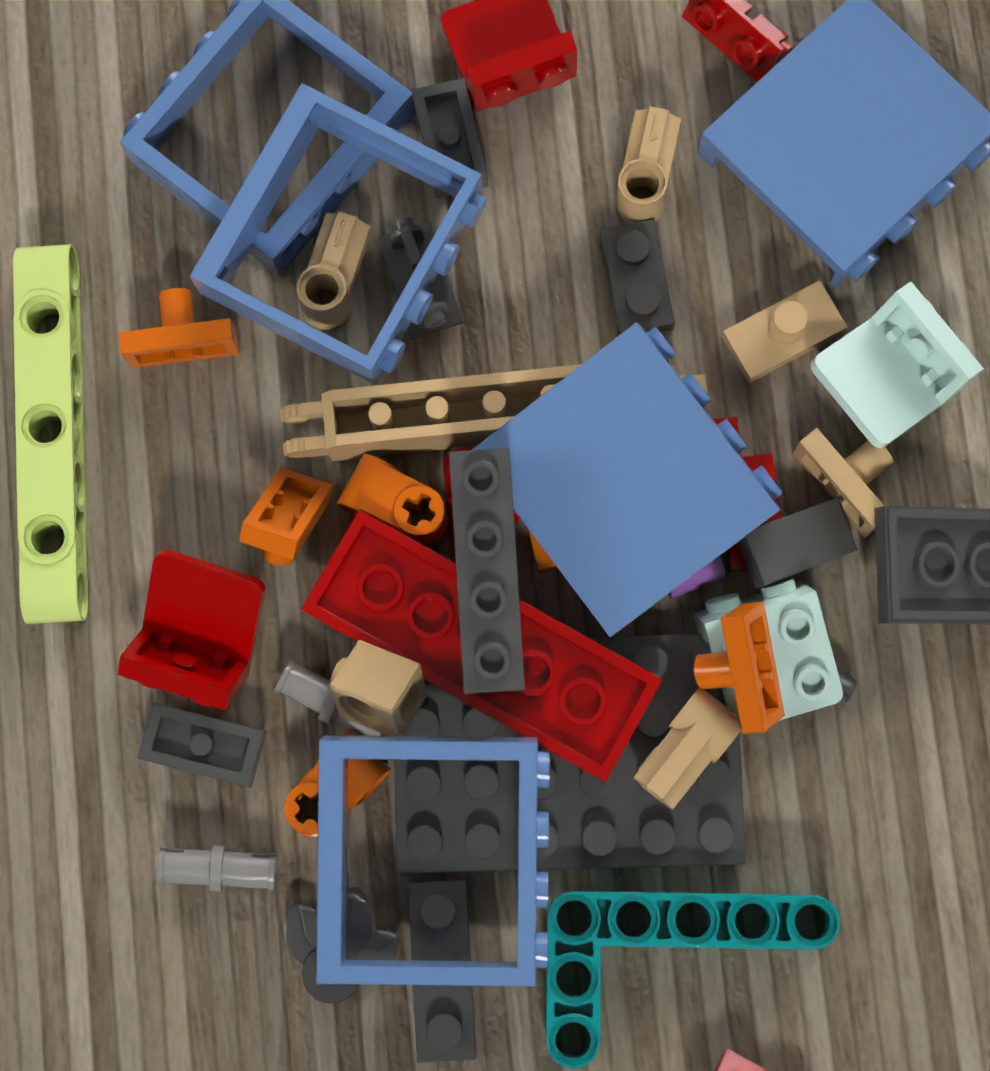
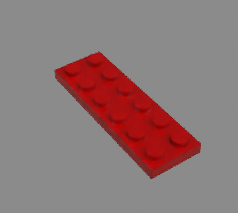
M361 510L357 512L301 608L307 615L355 642L361 640L420 663L424 681L523 737H537L538 746L606 783L663 680L519 599L525 690L464 694L456 563Z

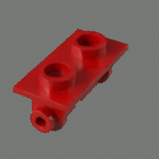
M689 0L681 17L756 82L772 69L775 62L779 63L793 50V46L787 42L789 35L785 32L782 33L764 16L760 14L753 20L747 16L752 6L745 0Z

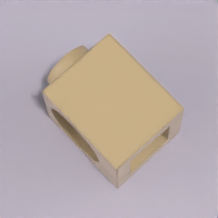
M361 640L357 642L348 658H342L336 664L330 679V688L339 716L387 736H403L427 697L420 663Z

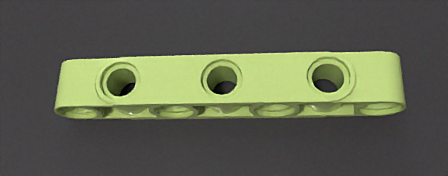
M72 244L20 247L14 250L13 327L17 529L21 613L26 624L84 621L88 613V571L79 262L76 249ZM52 314L59 315L58 324L52 331L44 334L37 333L38 324L44 317ZM61 421L62 428L59 436L51 442L41 443L39 437L42 428L49 422ZM62 529L65 537L61 548L55 553L44 554L42 542L46 534L52 530Z

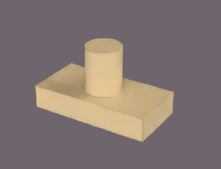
M819 280L724 330L721 338L749 384L844 334L847 325Z
M814 429L798 443L792 454L830 499L838 498L844 515L866 539L875 531L874 508L884 506L867 484L892 465L894 462L886 447L877 448L867 440L844 459L819 429Z

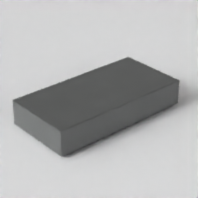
M838 498L760 525L737 542L756 589L858 550Z

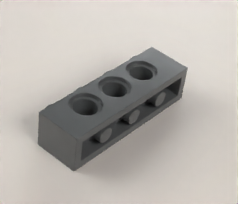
M509 448L449 452L464 694L525 690Z

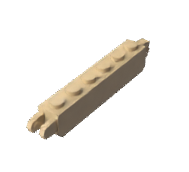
M582 364L330 390L321 394L322 401L283 406L280 409L281 422L300 425L324 421L325 431L323 436L297 437L286 440L283 443L284 456L290 458L329 455L331 461L361 459L364 453L380 457L449 450L454 447H476ZM705 374L693 375L707 392Z

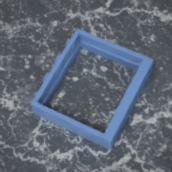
M234 0L229 8L228 17L215 32L209 31L202 36L195 46L191 60L180 72L175 71L165 79L159 89L158 98L145 113L139 112L129 121L124 130V137L120 141L123 150L132 164L215 228H218L230 206L158 152L156 148L268 17L379 99L366 116L401 133L416 115L413 93L289 0ZM344 141L266 234L261 230L259 231L248 253L280 277L321 228L325 214L334 213L378 158Z
M301 83L190 274V278L200 294L376 385L383 371L391 374L399 363L406 345L400 340L409 324L412 322L418 325L427 313L433 298V294L429 293L428 290L437 274L446 276L452 268L460 250V246L455 244L462 229L465 225L470 228L474 227L480 218L487 198L481 196L483 194L482 174ZM318 129L455 197L367 355L229 284Z
M324 735L319 740L316 984L535 986L536 968H547L548 932H536V908H548V872H536L537 848H548L549 812H537V788H549V752H538L537 737ZM348 759L519 761L517 962L346 960Z

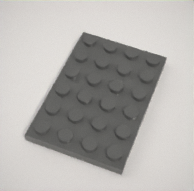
M702 634L588 637L663 680L606 783L538 746V752H549V788H537V812H549L548 848H537L536 870L746 864L740 733L715 763L710 762L673 810L657 800L633 779L642 763L670 732L669 724L699 688L694 675V662L698 654L711 653L709 644L702 638ZM426 681L424 682L427 697L403 736L523 737ZM721 688L705 689L725 705ZM395 759L397 873L518 870L519 761Z

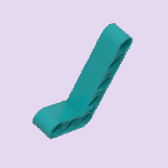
M571 891L563 893L554 899L547 915L546 1042L548 1052L553 1060L561 1066L572 1069L586 1066L597 1055L600 1046L601 946L814 950L826 947L837 936L840 926L838 911L827 899L815 895ZM567 901H580L590 911V924L581 934H566L557 924L558 910ZM635 901L645 907L649 920L647 927L642 933L628 936L619 930L616 916L622 905ZM686 903H697L706 913V927L697 936L686 937L680 933L676 926V914L680 907ZM751 903L762 910L765 924L760 934L755 937L745 938L737 930L735 918L736 913L742 906ZM810 904L815 906L822 914L823 927L818 935L805 939L796 930L795 916L800 908ZM570 961L583 963L587 966L590 973V981L587 988L581 993L574 995L563 992L556 982L557 971L563 964ZM570 1022L582 1024L587 1028L590 1035L589 1044L586 1049L575 1055L566 1054L561 1051L555 1041L560 1027Z

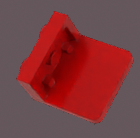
M474 0L446 10L441 16L442 29L461 78L465 79L468 96L475 113L490 107L503 106L521 96L541 89L559 86L565 81L576 77L577 47L570 31L560 32L548 0Z
M169 549L161 550L153 559L142 629L120 655L117 675L137 681L148 688L162 689L192 699L195 703L203 706H213L226 710L249 676L266 591L265 584L259 578Z

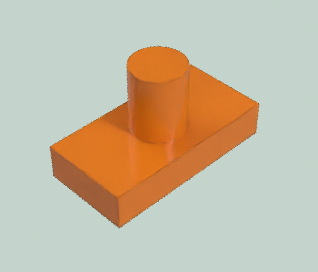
M170 288L159 292L162 327L118 332L120 354L131 368L241 355L239 335L230 318L195 322L192 291L187 288Z
M281 467L243 521L239 542L262 549L261 555L263 559L271 564L278 566L291 564L328 506L333 484Z
M763 601L741 604L722 616L721 623L727 652L698 654L694 662V675L699 688L734 687L742 734L766 732L785 716Z

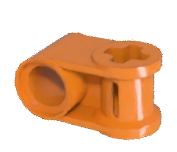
M365 453L337 501V505L353 516H356L357 512L361 510L422 545H432L439 541L448 528V512L439 493L431 487L405 475L391 464ZM426 505H428L433 516L432 521L429 522L422 519L418 522L417 526H414L415 524L410 516V512L412 510L422 512Z
M349 729V730H347L346 732H344L342 735H356V734H355L351 729ZM319 759L303 779L291 789L284 804L285 818L290 826L303 836L312 838L318 837V823L308 819L302 824L299 819L304 811L299 804L305 797L312 801L318 800ZM348 759V813L363 802L390 773L391 768L382 759Z

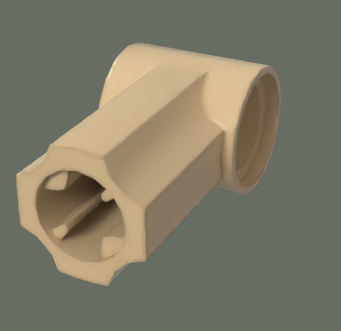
M649 106L644 110H635L623 168L618 176L617 210L620 217L627 223L655 219L656 222L662 216L665 209L667 188L682 122L681 118L674 116L667 109ZM636 187H646L655 194L647 199H639L633 197L629 191Z
M340 211L325 214L308 267L297 280L296 290L303 316L311 326L317 329L330 330L337 328L346 321L350 314V296L372 233L371 225L362 222L357 216ZM321 290H331L337 293L336 298L325 305L315 304L310 301L312 296Z
M701 688L696 690L669 724L670 732L659 746L654 748L633 777L647 792L671 810L675 808L710 762L715 763L742 730L739 716L705 689Z

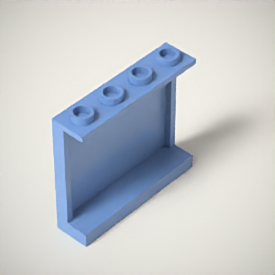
M846 0L702 133L698 154L712 168L720 161L726 165L835 272L830 283L837 288L849 276L855 282L861 279L880 258L874 252L888 239L894 245L899 243L916 226L919 220L914 215L926 203L934 209L943 202L956 188L957 183L953 178L961 170L967 167L971 172H974L990 157V112L871 0Z
M637 322L472 449L509 448L513 509L609 637L613 636L780 511L781 508L775 499L783 494L762 465L755 471H752L740 456L739 452L745 449L747 445L729 421L725 419L717 425L703 406L712 399L693 374L690 372L684 378H681L668 360L676 355V352L657 327H653L646 333Z

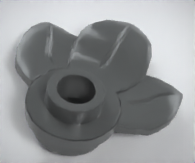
M358 887L347 889L346 960H394L398 950L399 936L386 931H372L371 908L365 895ZM293 902L287 912L284 923V939L288 952L303 965L302 978L305 988L312 997L323 1003H339L348 999L355 993L359 984H316L317 911L304 903Z

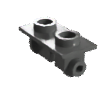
M402 218L392 224L394 231L392 234L378 238L397 299H399L434 236L430 222L415 225L413 218ZM438 273L428 290L429 293L433 294V298L427 313L418 325L411 322L407 328L411 340L463 324L448 275L443 276Z

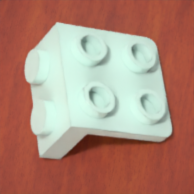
M912 282L896 291L869 320L819 353L810 364L814 375L868 441L877 448L886 447L942 406L984 369L971 354L969 348L960 341L935 311L933 305L925 299Z
M786 577L760 587L762 593L740 599L738 593L717 596L705 602L707 609L693 613L698 634H702V638L709 644L711 653L727 652L721 617L741 604L764 601L785 716L780 720L836 704L842 699L843 689L817 592L803 582L795 583L793 577ZM734 687L721 688L726 707L739 716Z

